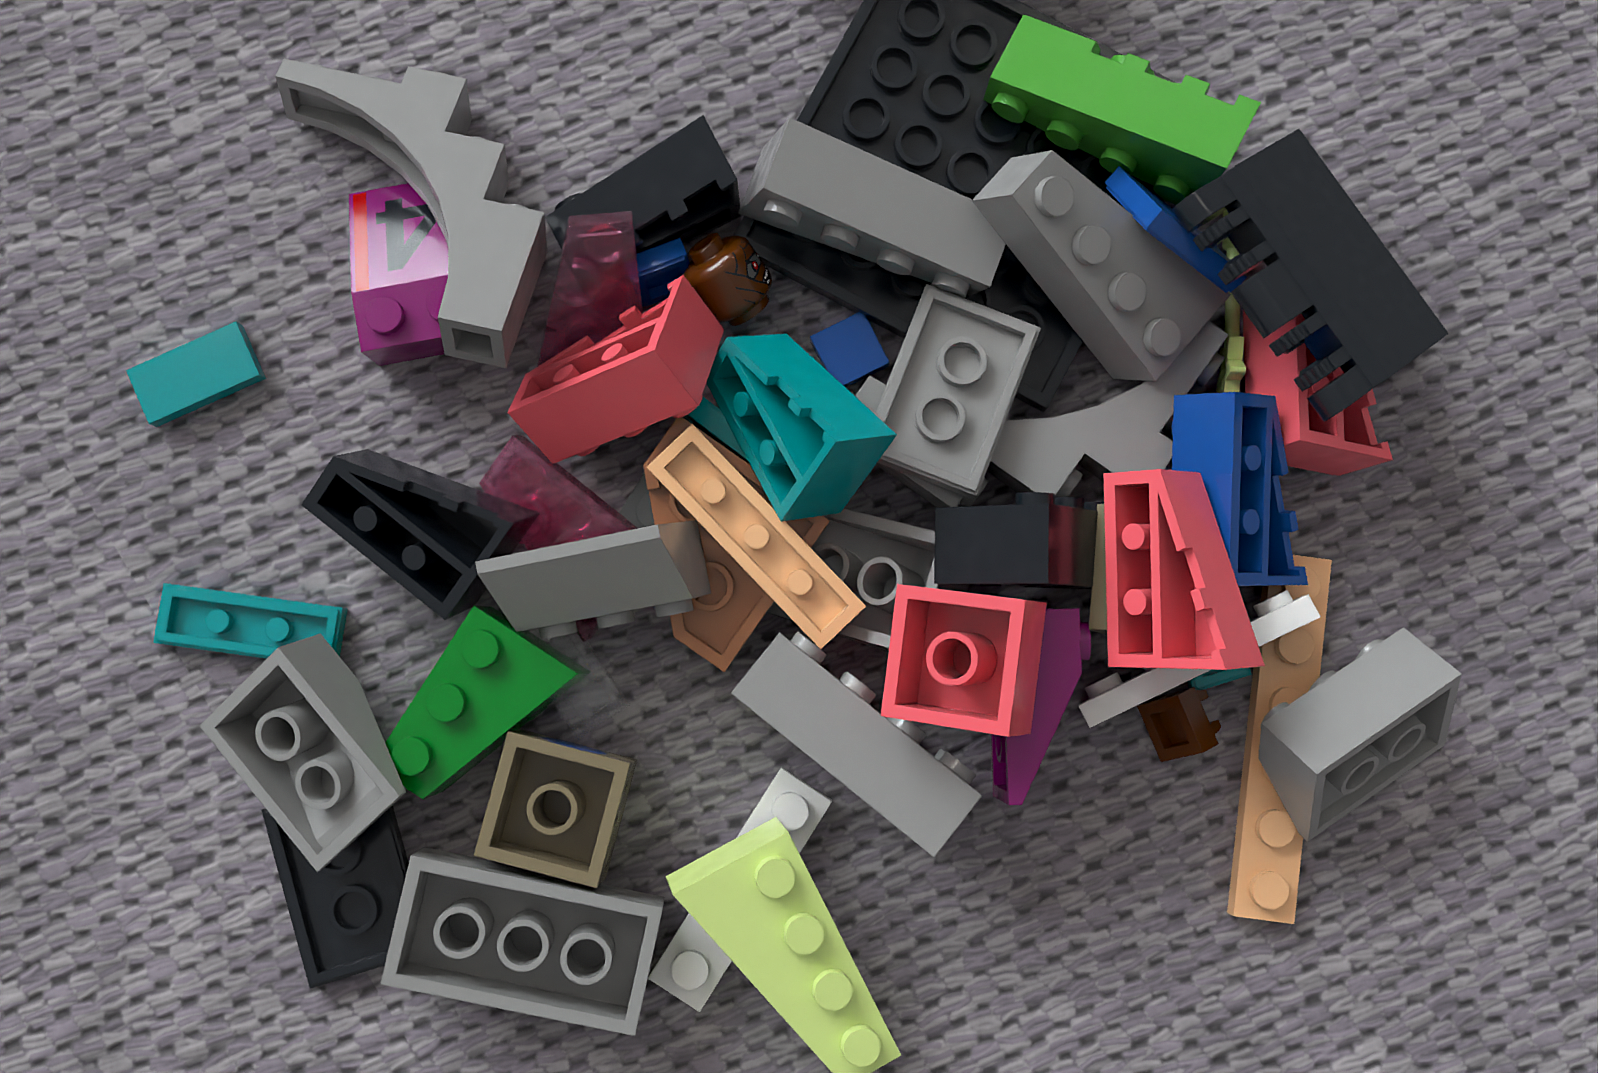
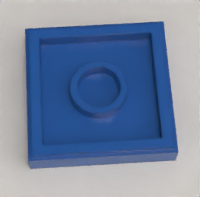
M1120 166L1106 180V189L1133 215V218L1149 234L1225 293L1228 291L1231 293L1247 278L1244 274L1232 283L1225 285L1218 276V273L1230 259L1217 246L1201 252L1193 241L1201 231L1196 229L1191 233H1187L1172 212L1173 208Z

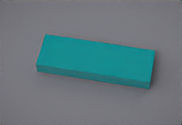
M164 583L153 643L267 659L280 646L321 633L340 657L348 609Z

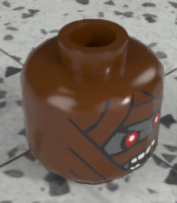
M712 233L698 241L689 250L688 255L692 260L683 275L719 323L728 321L732 326L743 324L755 317L767 306L769 302L767 293L772 285V277L768 268L745 237L733 235L721 239L718 233Z

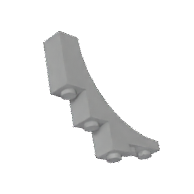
M283 59L275 77L287 119L331 131L369 150L400 173L431 210L448 246V279L438 314L445 355L507 368L547 254L545 215L542 211L528 209L519 204L502 203L509 186L505 144L489 141L481 137L466 136L472 120L467 79L408 66L402 82L397 83L378 77H368L326 68L321 65Z
M1208 321L1157 381H1145L1141 385L1098 406L1053 418L1005 421L987 472L1017 493L1046 492L1054 493L1055 497H1068L1083 475L1075 469L1077 464L1103 482V473L1154 469L1172 470L1170 460L1172 459L1173 441L1160 432L1163 430L1167 434L1172 433L1174 395H1187L1195 382L1203 387L1211 379L1225 358L1217 350L1229 334ZM869 376L855 397L875 414L886 385ZM876 463L877 466L937 508L957 507L958 504L962 507L972 506L989 482L986 478L983 479L977 497L972 500L883 464Z

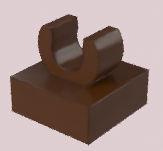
M1195 687L1152 698L1137 706L1161 762L1201 754L1219 744L1215 734L1220 730L1221 724L1219 720L1209 722L1201 704V701L1209 697L1206 690H1195Z

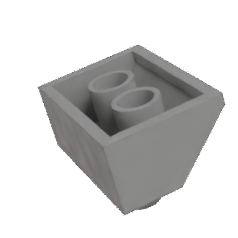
M697 520L657 524L475 561L478 576L515 631L539 628L541 639L578 632L576 620L596 617L598 629L634 622L633 610L655 606L656 617L693 611L692 598L711 594Z
M1404 627L1384 641L1376 639L1367 644L1353 662L1338 672L1331 670L1324 673L1313 683L1307 693L1290 704L1287 702L1278 704L1267 713L1261 723L1258 758L1298 833L1307 842L1445 745L1462 674Z

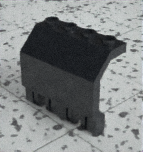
M1300 129L1295 130L1238 163L1222 176L1187 196L1172 209V212L1187 233L1193 232L1227 210L1229 214L1214 222L1193 239L1201 252L1208 248H1214L1227 237L1237 249L1239 255L1228 261L1218 273V276L1225 285L1237 280L1264 261L1267 266L1266 268L1231 291L1233 297L1263 338H1266L1298 315H1303L1305 321L1269 345L1277 357L1283 353H1290L1303 343L1312 353L1316 361L1301 370L1299 376L1294 379L1302 392L1338 367L1342 369L1344 373L1307 398L1323 422L1346 409L1449 334Z

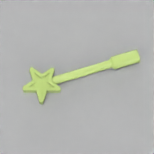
M1227 210L1223 212V217L1229 214ZM1228 237L1222 241V248L1227 251L1226 256L1230 260L1239 255V252ZM1231 294L1225 301L1224 332L1229 335L1224 340V348H1220L1219 354L1225 357L1220 365L1216 392L1220 393L1239 392L1240 380L1246 373V366L1242 361L1244 337L1240 336V305Z

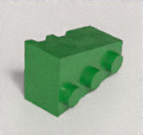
M473 606L385 742L403 786L421 799L444 792L501 746L502 742L506 739L508 731L520 729L528 721L533 720L549 704L574 684L580 682L591 671L530 631L516 632L507 617L495 608Z

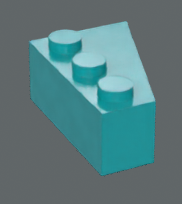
M787 334L727 337L714 359L706 384L720 410H722L728 425L780 521L841 513L897 434Z

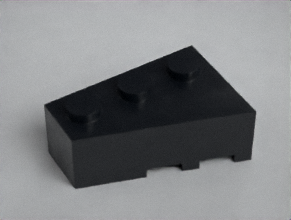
M702 115L588 190L565 198L556 205L555 211L545 218L584 294H587L629 273L624 258L681 238L683 245L741 217V214H738L740 210L738 180L704 115Z
M369 449L333 456L301 504L444 620L475 606L486 591V586L477 574L475 561L512 554L540 514L537 511Z
M1023 492L1016 493L1015 505L935 508L934 584H980V586H1001V584L1020 585L1026 588L1092 589L1098 515L1097 504H1104V502H1084V498L1055 497L1054 493Z

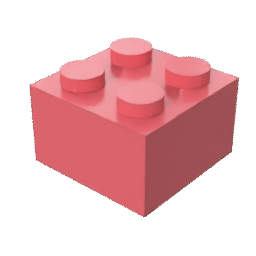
M897 584L881 716L1007 737L1031 734L1047 603Z

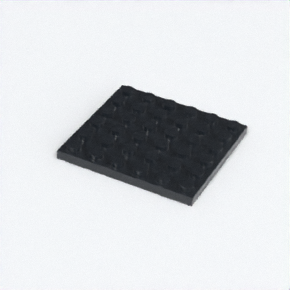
M863 0L797 121L972 200L1010 158L1053 150L1121 205L1106 189L1107 185L1105 182L1112 173L1101 166L1099 158L1079 148L1068 150L1059 147L1047 138L1045 131L1026 121L1015 123L1006 120L993 110L992 104L983 100L989 79L1023 14L1092 39L1018 0ZM1097 42L1101 50L1099 55L1109 59L1115 55H1122ZM1153 71L1155 76L1176 83L1175 81ZM1134 177L1146 188H1148L1151 192H1153L1156 196H1158L1153 190L1154 186ZM743 216L733 234L749 240L766 266L855 313L860 312L866 315L868 320L904 339L926 284H932L911 275H900L890 272L875 262L747 216ZM1005 245L990 288L971 296L966 295L965 299L1041 328L1015 398L1044 412L1053 399L1083 340L1010 248Z

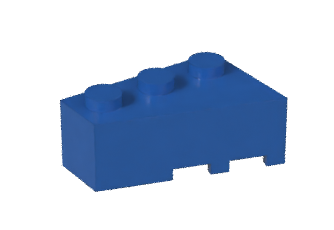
M1242 392L1174 395L1172 470L1201 473L1238 586L1308 585L1305 567L1294 566L1289 532L1298 530L1296 512L1284 509L1279 476H1283L1289 473L1276 396Z

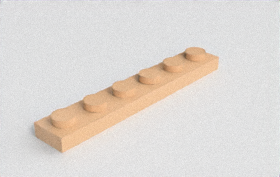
M1293 555L1294 566L1305 567L1308 585L1262 586L1260 602L1285 590H1288L1293 600L1309 594L1321 617L1259 647L1265 666L1253 667L1227 909L1228 914L1236 917L1294 924L1303 837L1298 833L1258 757L1261 723L1267 713L1278 704L1283 702L1290 704L1307 693L1313 683L1320 677L1332 560Z

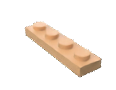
M693 424L647 466L652 474L820 649L866 607L787 522L780 521L775 510Z

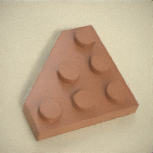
M682 417L675 419L643 465L655 525L696 520L647 468L658 455L691 425L690 422ZM698 429L773 508L751 465ZM816 516L786 522L812 548L830 520L824 516ZM698 522L711 594L692 598L693 611L670 615L674 638L725 672L774 600Z

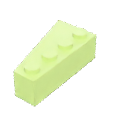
M777 817L665 876L672 895L832 1073H872L901 1056L789 832Z

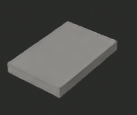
M926 284L875 412V415L897 434L877 463L974 500L978 495L1041 328Z

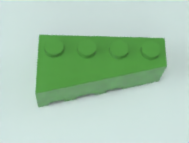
M1023 14L989 79L983 98L984 101L992 104L993 110L998 115L1011 122L1022 123L1026 121L1045 131L1047 138L1059 147L1068 150L1079 148L1099 158L1101 166L1111 173L1120 166L1131 176L1154 186L1153 190L1159 197L1173 204L1180 203L1187 196L1217 179L1226 171L1261 102L1239 94L1234 105L1207 95L1210 89V83L1189 75H1185L1182 83L1167 81L1155 76L1150 68V61L1130 53H1127V55H1115L1111 59L1099 55L1101 50L1096 41Z

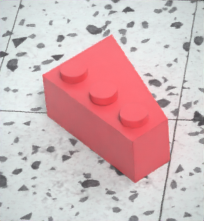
M684 275L667 285L670 292L669 297L642 314L634 305L620 314L619 320L624 326L596 344L587 335L525 374L507 413L552 464L574 455L586 456L604 443L622 436L626 438L634 437L644 431L649 425L669 417H684L699 406L724 328Z
M1243 310L1244 365L1246 366L1245 393L1276 396L1287 466L1341 476L1393 460L1388 441L1378 444L1368 407L1377 404L1373 389L1340 413L1323 422L1307 398L1344 373L1342 369L1338 367L1302 392L1294 379L1299 376L1301 370L1316 361L1307 346L1303 343L1290 353H1283L1278 357L1269 347L1275 340L1305 321L1303 315H1298L1266 338H1263Z
M1165 469L1103 473L1108 667L1228 670L1265 666L1201 473Z

